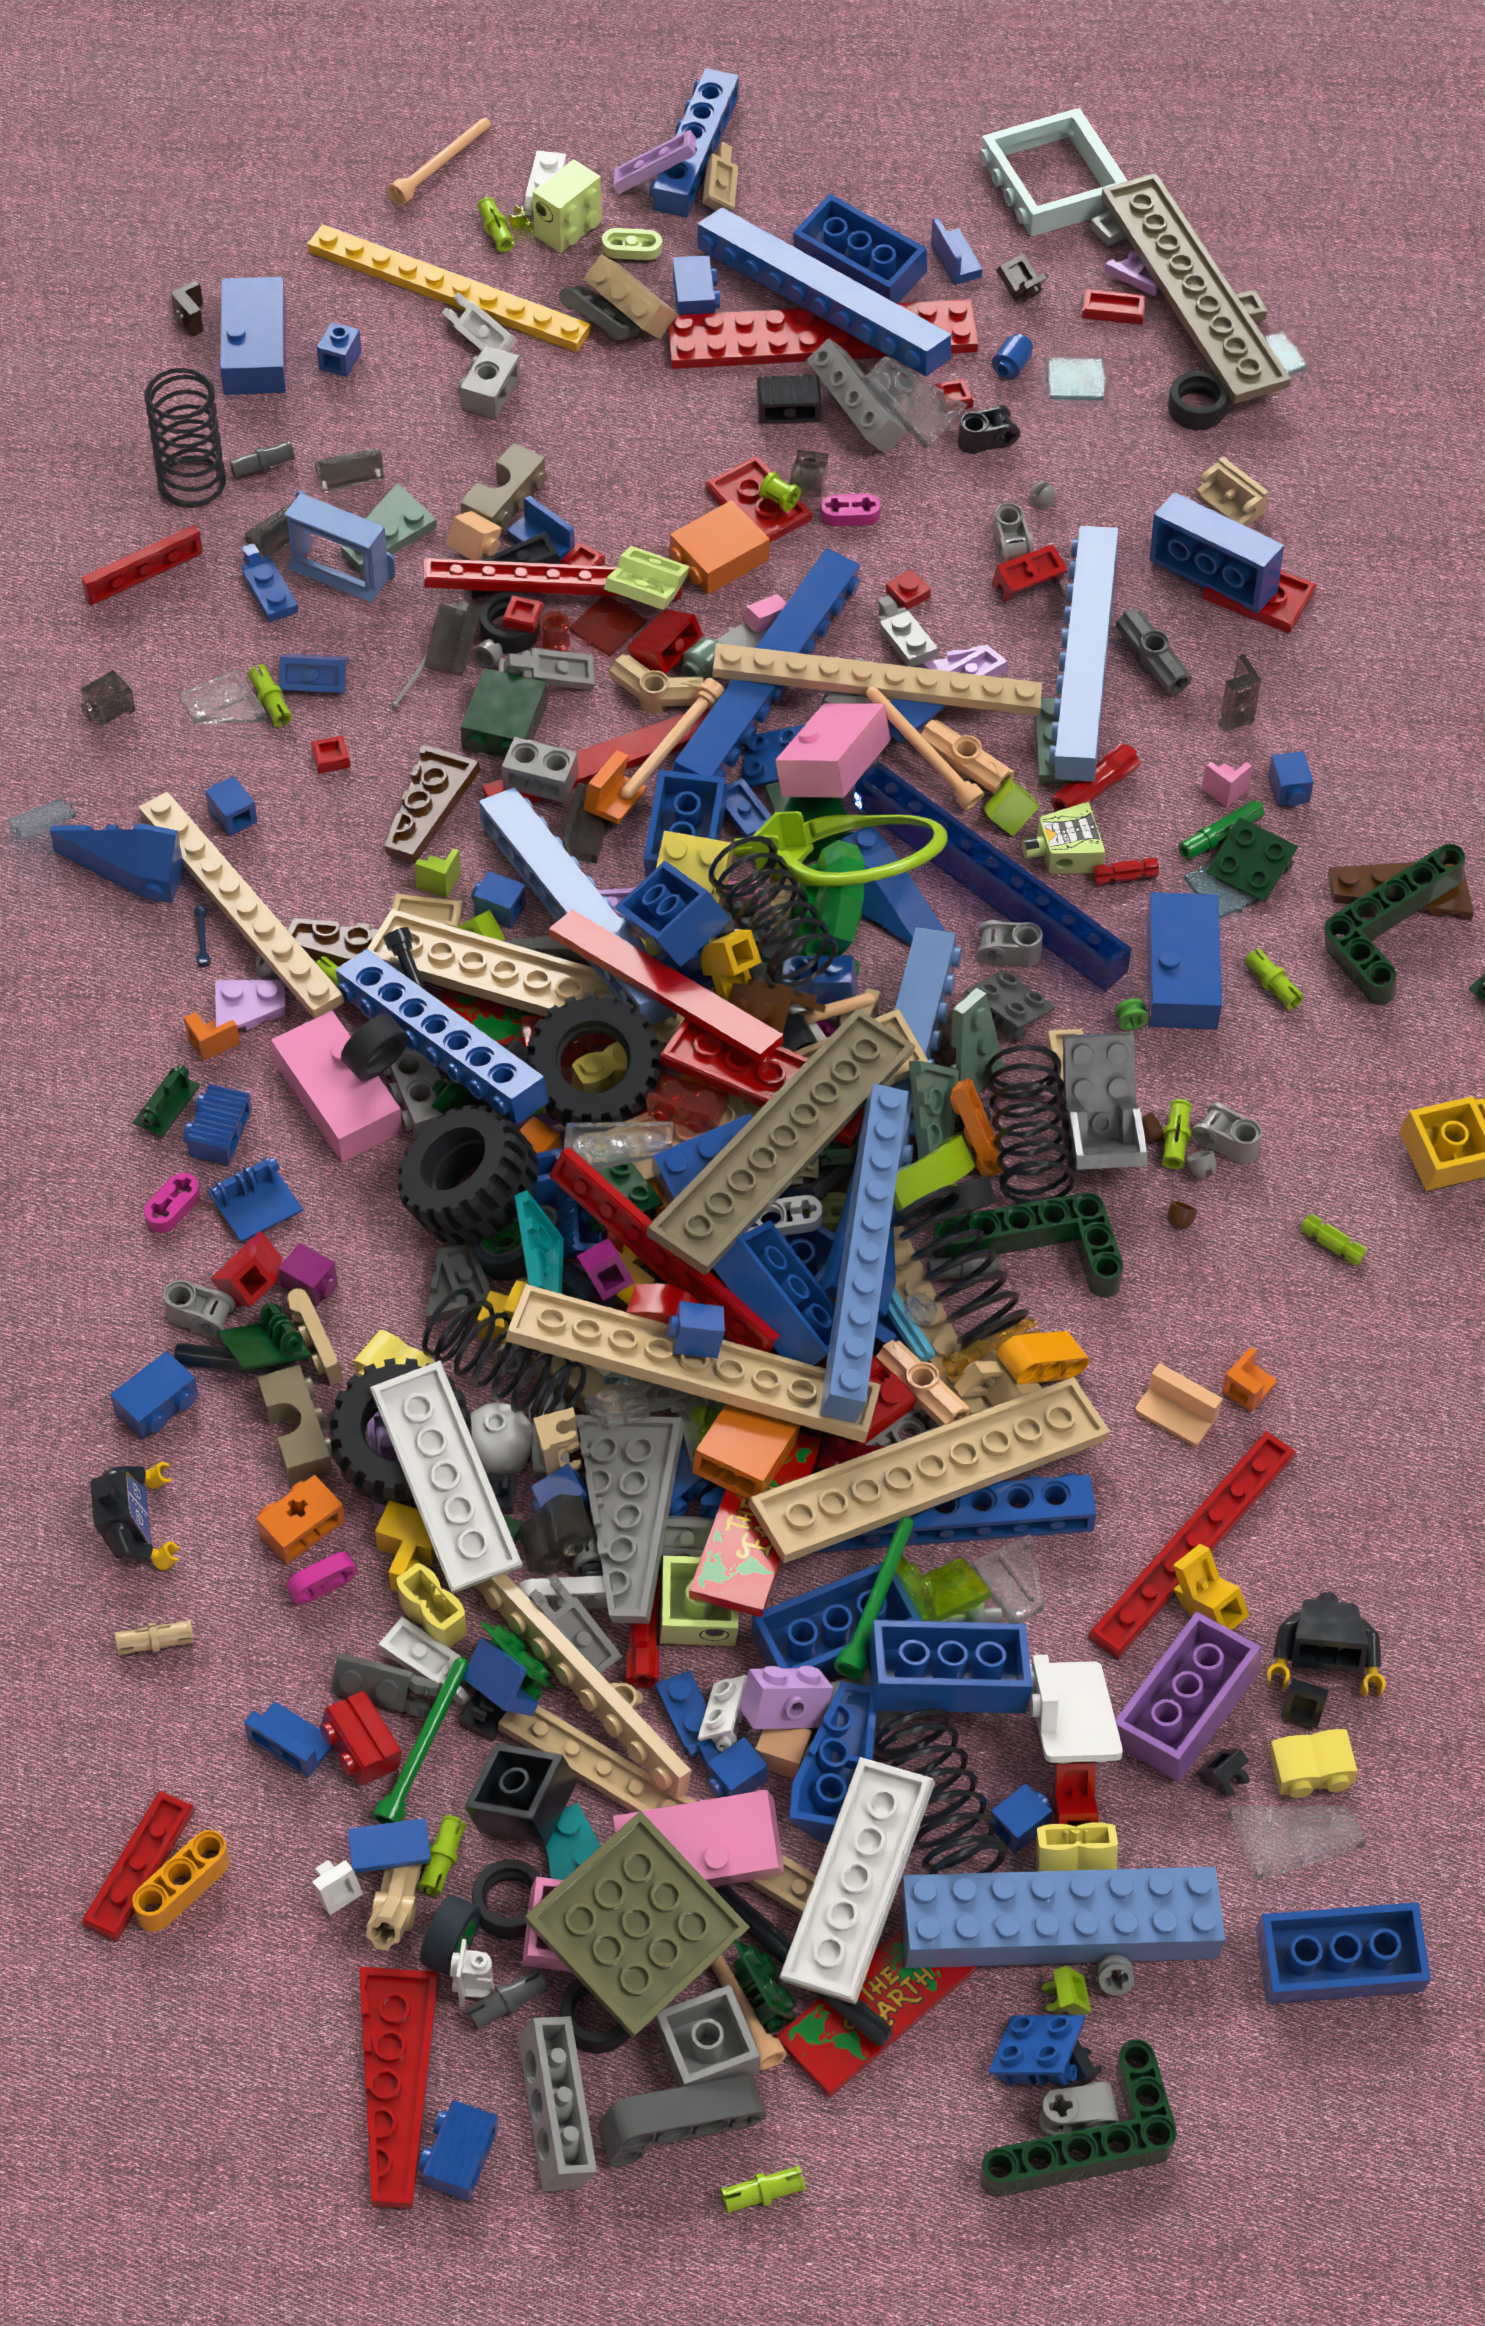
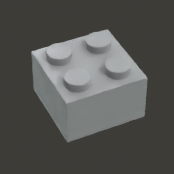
M731 1984L665 2008L655 2017L656 2032L678 2087L743 2075L755 2076L760 2074V2054Z

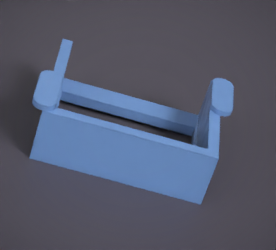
M298 490L295 494V501L284 514V517H287L292 554L288 569L372 603L388 579H393L396 576L395 558L391 553L387 552L385 526L312 498L304 491ZM310 532L361 552L363 554L365 582L305 558V555L312 547Z

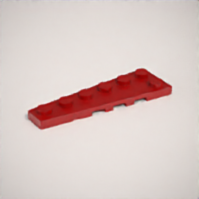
M360 1966L371 2202L373 2207L413 2209L439 1973L436 1971Z

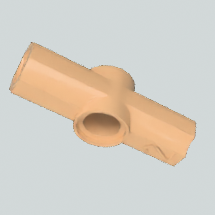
M932 719L925 725L921 736L951 765V768L962 779L971 778L993 794L998 791L1009 777L1013 779L1014 771L983 751L981 742L977 738L969 735L961 736L938 720L934 721Z
M891 1340L883 1345L875 1359L888 1376H890V1373L896 1374L916 1398L913 1406L915 1409L924 1410L939 1426L970 1416V1408L939 1379V1371L934 1365L928 1362H921L901 1341Z

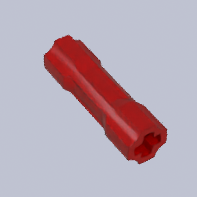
M1120 743L1096 765L1095 782L1075 781L1069 783L1052 796L1050 803L1054 811L1057 812L1087 802L1090 804L1091 801L1114 783L1125 779L1140 766L1141 761L1137 756V751L1129 744L1124 745Z
M660 1576L657 1578L650 1623H630V1647L626 1654V1683L639 1689L651 1688L655 1683L660 1682V1654L657 1649V1612L660 1608Z

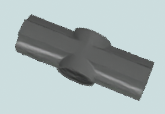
M1132 608L1125 611L1117 620L1116 628L1138 655L1139 667L1145 672L1152 673L1167 694L1171 693L1174 696L1183 692L1191 684L1192 676L1169 648V637L1164 632L1155 630L1141 610Z

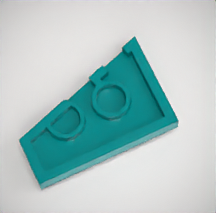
M528 1190L515 1195L528 1285L562 1294L564 1238Z
M578 1802L564 1809L546 1846L552 1879L565 1880L601 1847Z

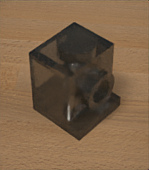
M797 450L796 460L791 470L790 485L795 484L801 488L800 495L821 497L826 484L829 454Z
M114 670L81 688L83 700L81 709L89 721L97 719L103 726L126 711L130 714L136 711L132 689Z

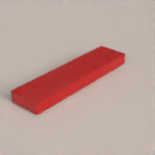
M192 525L81 577L86 601L90 606L202 554L200 531L195 525Z
M159 1790L82 1919L83 1927L115 1942L119 1941L135 1914L132 1901L134 1893L163 1866L195 1811L193 1805Z

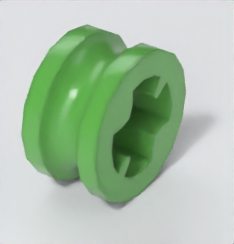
M1127 999L1115 1008L1119 1027L1123 1030H1136L1148 1022L1149 1016L1141 999Z

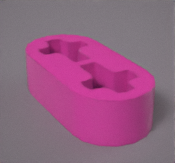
M872 494L828 495L821 501L820 517L829 526L872 525L880 518L881 503Z
M178 1173L173 1175L147 1202L144 1207V1216L147 1227L151 1231L156 1233L170 1231L200 1199L199 1184L192 1174ZM187 1187H189V1189H190V1192H189V1193H187V1192H185V1191H182V1192L178 1195V1193H177V1189H178V1188H180L181 1190H185ZM165 1211H167V1217L160 1215L157 1218H155L154 1216L156 1212L158 1214H163Z
M338 1552L294 1574L287 1581L285 1587L295 1604H306L348 1583L355 1577L358 1569L347 1552Z

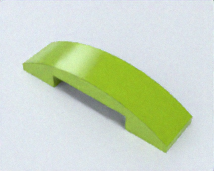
M964 1131L957 1132L941 1142L939 1148L915 1163L898 1169L893 1201L897 1211L904 1209L906 1206L939 1188L953 1184L976 1166L975 1158L965 1139Z

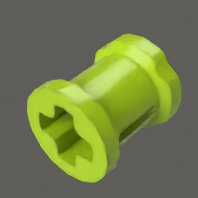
M776 472L769 473L759 488L760 497L773 500L786 512L795 506L801 494V488L795 484L789 485L781 480Z

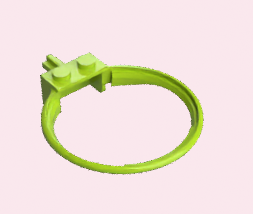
M799 811L775 812L753 835L764 836L773 841L778 849V855L782 856L786 861L788 871L794 874L799 884L824 887L856 885L902 874L934 858L944 849L947 843V832L942 825L931 819L912 815H830L804 822L803 815ZM886 824H911L931 828L934 833L933 839L918 852L893 863L875 868L832 873L817 871L802 864L806 856L814 849L811 843L852 829ZM748 842L737 846L733 851L737 858H742L754 853H769V848L761 842ZM768 858L755 859L757 872L765 865ZM776 862L774 869H782L779 863ZM771 874V878L781 879L782 875Z

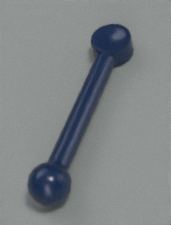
M198 905L194 910L195 916L198 917L200 953L197 955L196 960L200 967H207L211 962L210 956L206 952L205 916L208 911L204 905Z

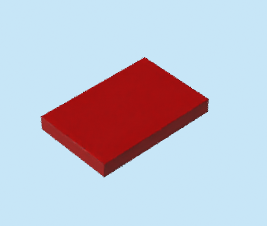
M757 455L705 482V490L721 506L732 500L770 539V543L812 521V512L800 500L797 501L790 511L786 512L769 498L763 499L759 496V488L762 481L772 471Z
M1281 570L1278 592L1258 614L1210 587L1205 588L1202 599L1290 634L1314 595L1317 584Z

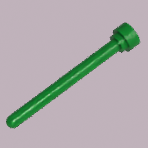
M904 1516L899 1520L851 1644L846 1645L845 1649L840 1650L834 1668L846 1677L859 1679L863 1677L868 1664L865 1648L871 1635L873 1620H877L914 1525L912 1518Z
M459 1657L454 1660L391 1794L385 1795L383 1800L378 1801L372 1813V1817L378 1822L386 1824L404 1821L407 1814L405 1811V1798L468 1667V1662L465 1658Z

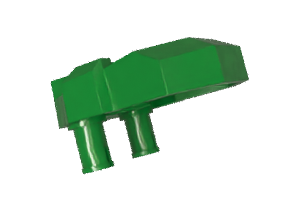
M838 840L822 849L817 864H812L808 867L821 872H852L865 870V861L858 845ZM864 883L825 887L800 884L799 888H802L807 894L809 904L814 905L818 911L819 920L825 922L829 928V935L834 936L838 942L836 956H841L854 942L857 926L862 915ZM798 895L797 901H802L801 897ZM793 906L790 917L787 920L799 918L803 907ZM807 910L804 918H813L809 910ZM801 923L786 938L785 944L797 937L808 935L813 923ZM818 926L815 933H823V932H822V930L820 929V927ZM811 939L807 946L795 956H815L822 946L823 939ZM829 942L822 956H830L832 946ZM854 960L856 975L858 976L860 967L856 966H859L860 962Z

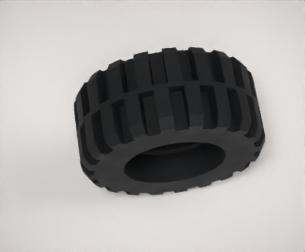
M585 993V998L576 1000L575 995L565 999V1004L561 1007L555 1004L547 1010L548 1016L544 1020L539 1019L534 1027V1035L529 1038L527 1045L528 1054L526 1057V1064L545 1078L549 1103L543 1106L546 1114L553 1120L556 1118L560 1120L562 1126L572 1130L574 1127L582 1129V1133L593 1134V1129L606 1130L632 1119L636 1114L642 1115L647 1109L649 1100L654 1099L658 1081L661 1077V1052L655 1030L650 1028L649 1020L644 1014H638L635 1011V1006L627 1001L623 1004L617 1002L616 996L606 994L605 998H596L595 993ZM588 1034L606 1035L618 1041L623 1047L627 1056V1070L622 1081L614 1088L602 1093L592 1094L578 1091L566 1082L561 1071V1057L564 1049L573 1040Z
M467 1105L463 1106L462 1110L457 1108L446 1111L444 1117L440 1118L437 1116L431 1120V1125L425 1130L421 1129L415 1135L417 1138L413 1144L409 1143L406 1148V1158L400 1162L398 1172L400 1176L397 1177L399 1198L409 1213L437 1240L449 1242L453 1245H464L465 1241L468 1244H475L481 1242V1238L486 1237L490 1239L498 1235L499 1229L502 1227L508 1228L514 1222L512 1219L517 1215L515 1195L528 1190L531 1196L534 1194L535 1185L533 1182L538 1180V1158L533 1145L506 1115L502 1116L500 1112L492 1107ZM481 1163L469 1179L455 1187L459 1179L470 1168Z
M395 1358L385 1359V1366L377 1369L374 1363L364 1367L363 1376L359 1378L354 1374L347 1381L346 1391H339L335 1399V1410H331L329 1435L335 1463L339 1466L342 1477L347 1483H352L355 1486L357 1493L363 1497L369 1494L373 1496L375 1503L385 1505L386 1500H391L407 1506L406 1501L414 1500L400 1463L388 1461L377 1456L371 1451L366 1440L367 1424L379 1411L370 1387L422 1368L418 1366L417 1359L406 1358L405 1364H396ZM446 1374L472 1438L470 1410L466 1406V1398L461 1390H456L454 1380Z

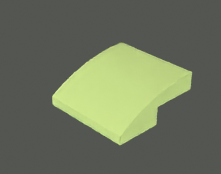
M630 546L620 556L618 567L607 577L604 589L664 610L682 586L689 573L690 566Z

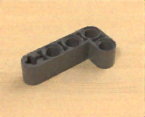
M743 2075L623 2098L609 2107L597 2128L609 2165L611 2167H622L641 2159L650 2146L747 2128L761 2122L766 2117V2112L754 2077Z

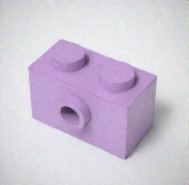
M767 1666L764 1669H749L739 1709L753 1729L819 1728L828 1710L833 1687L819 1668L812 1666H801L800 1668L791 1669Z

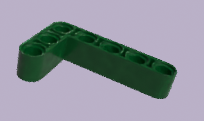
M1455 844L1440 846L1326 920L1324 939L1327 953L1372 1003L1378 1005L1387 1004L1394 999L1396 995V970L1371 940L1459 885L1465 876V852L1463 849ZM1446 864H1453V865H1455V866H1453V867H1447V866H1444V865H1446ZM1424 881L1427 882V884H1418L1417 882ZM1391 899H1398V900H1401V901H1399V902H1391V901H1389V900H1391ZM1368 916L1373 918L1370 920L1362 919L1363 917ZM1337 934H1343V935H1345L1344 937H1339V938H1338V937H1334V935H1337ZM1360 957H1362V958H1365L1366 960H1364V961H1357V960H1354V959H1355V958H1360ZM1377 981L1387 982L1384 985L1375 984Z
M1079 1193L974 1212L968 1224L959 1231L979 1229L989 1234L984 1235L981 1243L971 1253L988 1249L996 1251V1255L1075 1241L1091 1292L1099 1297H1111L1119 1291L1123 1274V1261L1105 1204L1097 1194ZM966 1214L937 1223L934 1228L933 1242L955 1227ZM1082 1214H1089V1215H1092V1216H1091V1217H1087V1216H1084V1215H1082ZM1049 1220H1054V1221H1057L1058 1223H1051V1222H1048V1221H1049ZM978 1235L950 1243L933 1251L935 1258H952L967 1247ZM1097 1243V1244H1100V1245H1102V1246H1094V1245H1092V1244ZM1101 1273H1107L1111 1276H1103Z
M1131 2039L1122 2045L1119 2052L1116 2076L1129 2120L991 2149L985 2154L980 2172L982 2188L992 2196L1002 2197L1165 2162L1171 2156L1177 2131L1152 2046L1141 2039ZM1137 2058L1144 2063L1145 2067L1134 2069L1126 2063V2060ZM1139 2096H1149L1156 2104L1151 2107H1145L1138 2103L1136 2098ZM1157 2133L1163 2136L1167 2143L1163 2145L1152 2144L1147 2136ZM1120 2142L1126 2146L1127 2151L1115 2153L1109 2149L1108 2144ZM1072 2150H1080L1087 2155L1088 2159L1083 2162H1077L1068 2153ZM1041 2158L1048 2163L1049 2167L1044 2170L1034 2169L1029 2164V2160ZM994 2166H1001L1009 2172V2175L1005 2178H997L990 2173L989 2169Z

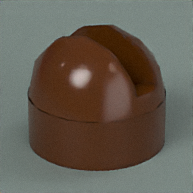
M1152 1111L1142 1116L1146 1142L1157 1141L1165 1136L1158 1119Z
M1172 1200L1168 1208L1167 1219L1175 1229L1182 1230L1193 1224L1198 1210L1184 1202Z

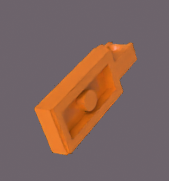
M970 1078L958 1081L951 1091L950 1101L954 1112L962 1117L965 1125L964 1136L970 1147L974 1146L978 1157L975 1165L982 1177L987 1175L990 1177L1001 1173L1003 1170L997 1165L999 1152L994 1145L995 1134L973 1081Z

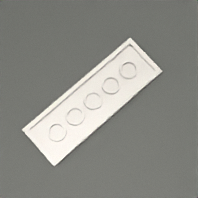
M441 1361L370 1387L451 1593H457L521 1568V1559Z
M860 1757L779 1978L783 1982L856 2004L934 1788L935 1781L933 1778Z

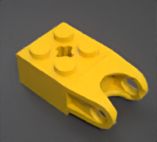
M1471 1096L1409 1111L1399 1133L1425 1191L1485 1177V1098L1474 1099Z

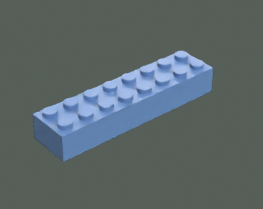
M1216 1867L903 1875L898 1893L905 1968L1099 1963L1105 1957L1112 1954L1122 1955L1130 1962L1218 1959L1226 1941Z

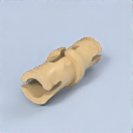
M190 1619L156 1625V1622L148 1623L149 1627L115 1632L118 1656L150 1650L153 1653H158L161 1648L194 1644Z

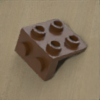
M748 979L747 985L733 982L728 1000L729 1003L782 1034L790 1007L825 1013L826 1009L825 1005L816 1003L817 996L799 991L796 992V995H793L794 988L775 983L771 989H768L769 984L753 979Z

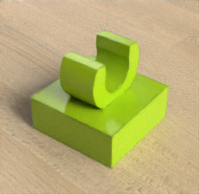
M1067 1965L1053 1970L1055 1981L1046 1982L1042 1986V1990L1049 1995L1057 1992L1058 1999L1054 2003L1046 2005V2010L1055 2015L1063 2014L1066 2011L1072 2015L1092 2013L1084 1975Z

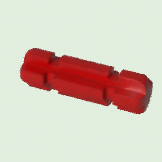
M1154 857L1144 858L1139 863L1137 859L1111 863L1110 867H1107V864L1093 867V878L1097 885L1110 884V880L1118 883L1139 880L1144 875L1145 879L1159 875V864Z

